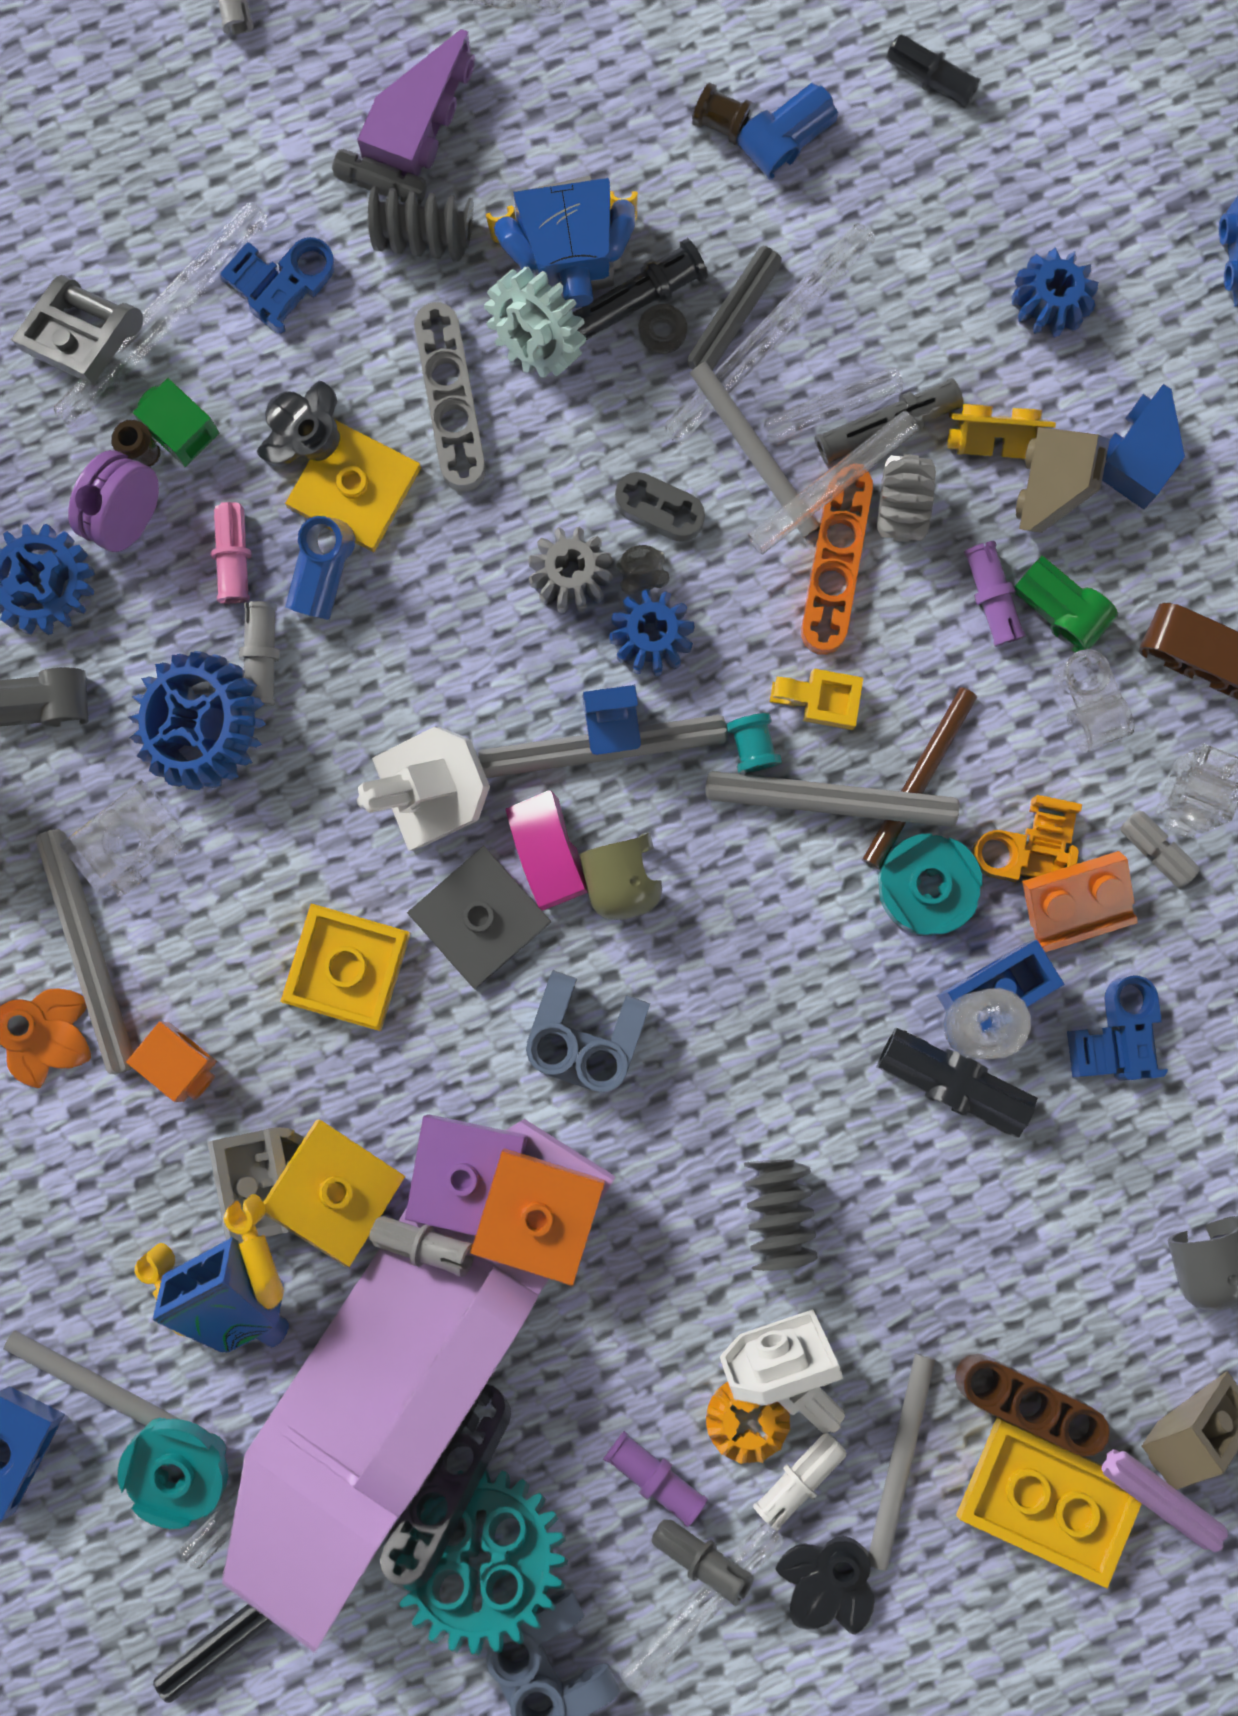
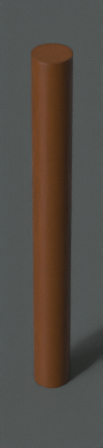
M963 687L959 688L901 792L923 794L977 699L975 693ZM884 820L862 861L880 870L906 822Z

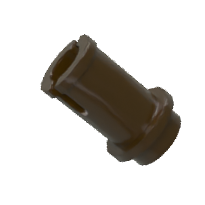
M126 420L116 426L111 436V444L115 451L127 455V459L139 461L149 467L159 460L160 447L155 444L156 441L152 439L150 430L142 422Z

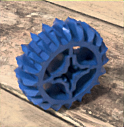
M194 651L190 652L188 656L180 653L172 655L171 664L165 662L155 664L157 678L151 676L141 678L147 688L145 695L138 694L132 696L137 704H141L139 713L128 717L133 723L139 724V730L129 737L135 743L143 744L137 757L143 762L151 763L149 772L155 776L164 777V781L169 785L182 787L183 785L186 789L200 790L204 786L216 788L222 786L223 778L229 780L238 778L237 764L247 766L253 763L247 753L248 748H257L262 745L257 738L253 737L255 728L259 729L267 725L263 719L256 718L254 713L264 705L260 698L251 696L258 685L250 679L243 678L245 670L239 665L229 663L226 657L217 654L211 656L208 653ZM208 681L216 689L210 696L204 694L201 696L195 694L191 687ZM184 745L200 749L203 756L189 761L179 752V749Z

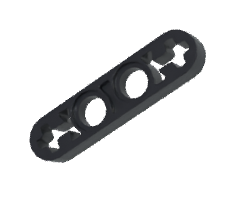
M485 1384L427 1478L400 1515L383 1548L380 1557L381 1570L384 1576L399 1589L407 1591L419 1589L432 1577L509 1425L511 1407L501 1391L493 1385ZM491 1400V1405L496 1410V1414L493 1418L484 1416L479 1423L480 1418L474 1412L478 1404L487 1406ZM467 1427L472 1433L476 1429V1432L484 1438L482 1443L478 1444L471 1436L462 1433L463 1429ZM465 1446L471 1448L473 1462L470 1468L462 1474L455 1475L449 1473L447 1459L450 1453L458 1447ZM432 1497H444L448 1507L446 1516L436 1525L424 1524L421 1519V1510L424 1503ZM413 1527L424 1536L433 1538L429 1546L421 1539L418 1542L410 1534ZM414 1550L413 1556L419 1561L417 1568L414 1571L405 1569L402 1573V1567L397 1564L398 1557L401 1553L409 1556Z

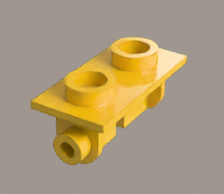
M963 404L962 413L949 412V418L959 420L958 429L949 430L947 448L957 449V455L993 456L995 437L1003 438L1001 457L1025 459L1028 444L1032 438L1036 439L1038 427L1055 428L1056 422L1043 420V410L1013 408L1012 416L1004 417L992 416L993 406Z

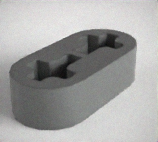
M633 472L625 475L616 486V507L620 514L628 520L679 542L695 538L702 530L705 518L704 507L700 500L692 494L642 472ZM638 485L646 488L645 497L657 503V505L654 507L640 501L636 508L629 505V496L624 492L626 490L634 492ZM683 506L691 509L690 518L695 523L685 522L682 528H677L673 525L674 516L663 511V507L674 512H679Z

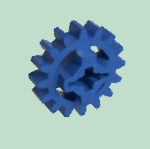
M28 524L22 526V537L16 539L8 531L3 533L7 545L3 549L0 548V613H2L0 620L11 628L19 623V629L28 635H32L36 624L47 635L53 634V622L59 620L67 628L72 626L68 614L72 610L84 614L87 609L79 601L81 595L91 596L94 595L95 591L89 584L84 582V579L95 575L94 569L88 563H82L88 557L87 552L80 545L73 546L75 540L65 531L56 537V531L48 524L42 526L39 535ZM35 550H49L43 555L31 552ZM30 565L36 571H40L39 577L42 581L40 584L45 590L44 593L36 586H33L35 581L32 577L34 574L29 568ZM68 580L67 587L62 595L64 582ZM30 603L42 604L44 608L27 610L20 608V606L26 607Z

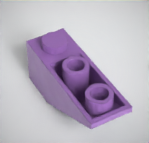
M460 29L376 96L357 139L362 159L368 157L402 170L401 175L403 176L407 173L419 176L423 167L431 168L438 151V140L435 138L441 124L444 126L450 125L456 110L457 98L454 97L458 84L459 82L467 84L473 72L475 55L470 51L468 31Z

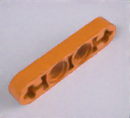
M855 463L843 464L832 472L824 497L801 626V638L804 645L811 652L819 655L835 652L843 644L849 627L873 491V480L870 473L863 466ZM846 477L855 478V486L863 489V492H855L851 501L850 512H831V506L840 510L843 503L844 489L836 487V484H843ZM859 511L860 517L851 512ZM835 524L847 525L854 533V542L846 548L833 546L828 540L827 530ZM827 571L838 572L846 581V590L837 596L825 594L820 589L818 578ZM814 601L827 607L843 606V613L837 609H833L831 613L830 628L838 631V635H830L827 643L818 641V633L810 629V626L819 625L824 606L814 607Z

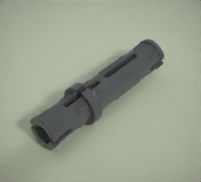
M950 378L946 382L915 395L912 392H907L899 396V402L859 417L823 434L815 435V444L825 465L831 464L832 461L872 446L908 429L912 432L924 428L925 422L955 409H961L964 404L961 390L955 379Z

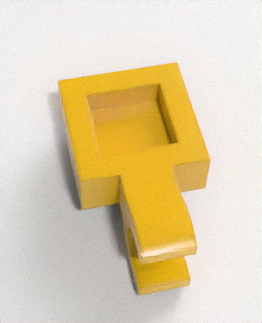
M815 668L810 674L809 683L786 677H776V682L772 683L769 702L789 706H804V722L853 730L857 723L864 677Z

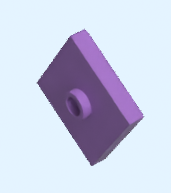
M430 1114L423 1116L405 1220L476 1236L503 1148L525 1154L528 1135Z

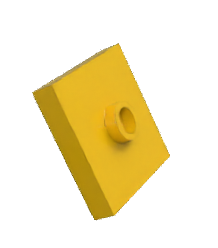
M335 420L340 434L338 447L333 454L324 460L315 461L310 459L285 505L288 509L308 519L315 516H326L342 520L353 530L356 544L375 552L421 470V465L419 462ZM328 526V527H325V528H327V529L333 531L331 527H329V526Z
M311 903L280 1002L381 1031L411 933Z
M319 1119L314 1122L264 1200V1215L343 1266L350 1267L367 1240L375 1220L381 1217L404 1180L405 1175Z

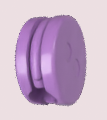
M115 450L105 451L88 463L74 485L68 507L69 524L74 533L88 541L95 542L98 546L110 552L123 551L138 540L155 511L159 494L158 478L154 470L139 461L127 459V455Z

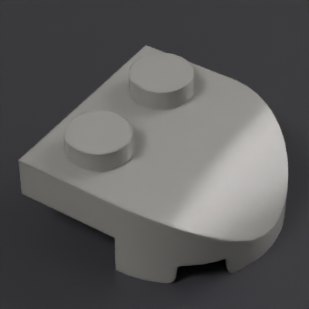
M282 1127L268 1128L208 1142L226 1240L233 1237L240 1243L243 1242L241 1234L231 1232L224 1224V1214L227 1208L238 1200L243 1211L244 1201L252 1194L258 1195L264 1202L305 1138L296 1133L295 1130ZM266 1215L256 1224L259 1236L265 1235V1237L291 1232Z

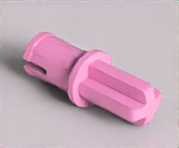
M223 502L214 509L216 549L211 551V558L216 560L217 602L221 604L245 603L250 601L247 559L252 557V552L246 548L244 508L239 503Z

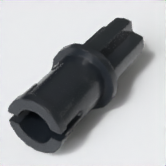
M898 35L887 52V61L923 82L922 88L924 90L929 86L957 102L964 109L981 83V78L975 77L945 59L946 53L943 51L937 55L905 35Z

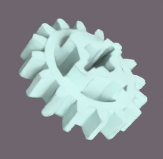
M524 267L518 273L512 269L488 290L487 293L491 299L484 304V309L492 314L493 317L486 324L488 328L497 330L499 337L494 342L497 346L506 345L509 349L507 359L510 362L519 358L522 361L523 371L526 373L536 367L539 376L542 378L546 377L550 372L557 376L581 356L582 352L579 347L586 342V337L577 330L585 322L583 318L573 316L572 309L577 303L574 299L565 300L561 296L563 285L560 282L551 287L548 284L546 272L542 271L534 278L529 267Z

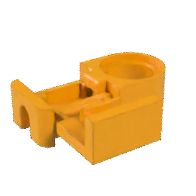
M1036 795L1031 798L1029 812L1035 813L1032 829L1027 828L1025 835L1004 830H992L982 835L974 843L972 854L978 861L982 874L992 878L1016 882L1020 876L1034 878L1063 869L1065 865L1069 867L1077 864L1078 848L1072 845L1068 847L1067 853H1065V846L1072 842L1076 815L1081 812L1082 804L1042 795ZM1039 808H1043L1052 811L1062 812L1063 816L1040 812L1038 810ZM997 840L1004 843L1008 848L1009 860L1004 867L993 868L984 861L982 849L987 841Z

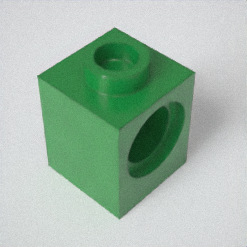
M169 378L160 386H153L148 389L140 398L138 407L132 412L136 419L150 430L152 437L184 467L220 434L211 417Z

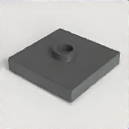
M484 845L407 912L474 990L552 923Z

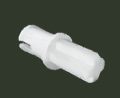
M828 1433L822 1434L792 1467L788 1464L783 1467L786 1473L753 1505V1508L767 1524L771 1523L770 1526L778 1532L781 1526L808 1497L815 1499L817 1494L814 1490L846 1457L847 1453L844 1447L832 1435Z

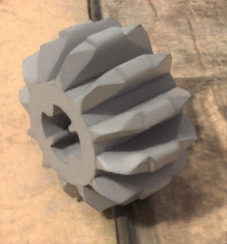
M904 454L903 456H890L885 462L877 529L881 537L894 538L893 541L909 542V540L922 541L927 535L932 515L936 467L932 459L919 458V455Z
M579 526L573 532V539H566L564 530L558 527L555 529L556 543L553 544L548 539L540 538L537 544L542 554L529 556V567L536 571L529 576V583L532 588H543L539 594L540 602L543 604L551 602L557 595L558 612L565 613L568 609V600H575L577 610L583 613L586 611L585 595L587 594L593 601L601 602L604 598V593L599 586L612 584L613 575L605 570V568L612 564V557L610 553L599 552L602 540L598 536L592 537L584 543V530ZM569 561L578 563V570L574 571L572 578L563 576V569L567 568Z

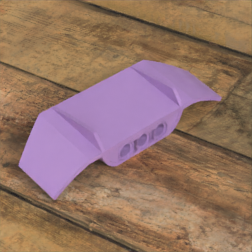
M526 1119L506 1130L528 1135L525 1155L604 1179L605 1183L600 1200L616 1177ZM407 1208L398 1220L400 1222L407 1223L419 1228L425 1225L422 1223L405 1220ZM432 1226L436 1233L463 1242L474 1243L475 1235ZM380 1248L245 1453L223 1574V1585L315 1653L381 1543L427 1478L518 1334L549 1278L470 1253L466 1255L474 1256L472 1266L466 1276L459 1277L454 1273L427 1264H423L420 1267L411 1264L410 1258Z

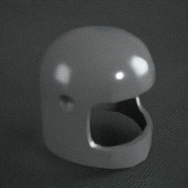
M1230 1216L1205 1225L1210 1240L1188 1242L1187 1231L1170 1236L1168 1239L1178 1285L1186 1300L1195 1307L1204 1310H1224L1238 1306V1216ZM1218 1235H1225L1220 1238L1212 1239L1213 1237Z

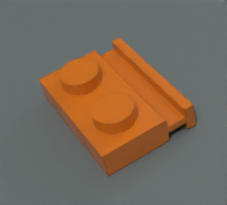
M1120 851L1022 881L1030 925L1034 930V940H1038L1045 952L1138 923L1132 906L1135 902L1128 859Z

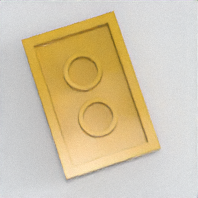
M997 1417L956 1516L959 1520L1108 1588L1142 1503L1104 1476L1101 1464L1084 1456L1074 1454Z

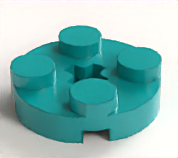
M918 834L901 842L886 857L878 875L880 901L887 915L899 927L917 936L943 935L964 925L975 913L979 904L977 902L980 897V887L982 886V872L975 856L961 842L952 838L947 839L940 835ZM925 871L929 877L937 874L941 877L943 883L938 886V892L940 893L938 898L933 899L930 894H920L917 888L921 884L920 873Z
M165 1418L153 1419L142 1431L134 1436L120 1458L117 1470L120 1490L123 1493L126 1488L129 1498L134 1502L131 1509L145 1522L165 1529L187 1527L191 1521L208 1516L214 1510L226 1489L228 1464L225 1458V1442L220 1436L209 1433L201 1426L190 1421ZM176 1465L183 1471L185 1477H181L177 1484L168 1481L169 1473L162 1470L161 1466Z

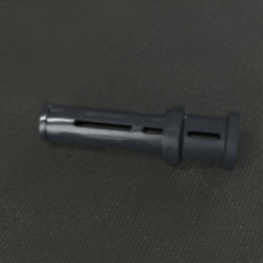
M684 239L679 242V249L656 262L652 259L646 261L644 266L641 267L640 274L596 298L591 304L572 312L573 316H579L585 322L577 331L583 334L587 340L655 300L658 303L669 301L672 299L674 291L697 279L701 282L707 279L708 272L696 246L690 239Z

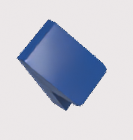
M635 685L583 692V707L592 754L599 755L640 748L641 739L636 710L638 700Z

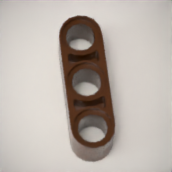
M1173 603L1159 604L1139 648V653L1147 658L1148 654L1165 661L1163 666L1193 679L1194 675L1211 682L1210 688L1238 700V631L1186 607Z
M969 1355L962 1359L957 1366L955 1373L956 1386L960 1393L977 1407L1077 1455L1085 1457L1096 1455L1108 1443L1110 1434L1108 1422L1100 1412L1085 1402L987 1355ZM981 1368H991L994 1380L990 1389L984 1393H974L971 1388V1379L974 1373ZM1038 1391L1042 1400L1039 1410L1032 1416H1022L1019 1407L1021 1399L1029 1392ZM1078 1415H1087L1089 1418L1087 1433L1080 1439H1071L1068 1431L1069 1424Z

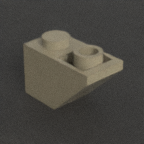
M1038 427L1037 437L1030 440L1026 451L1025 465L1027 469H1030L1027 489L1020 491L1016 504V518L1021 519L1019 529L1042 533L1097 493L1101 488L1110 439L1098 434Z

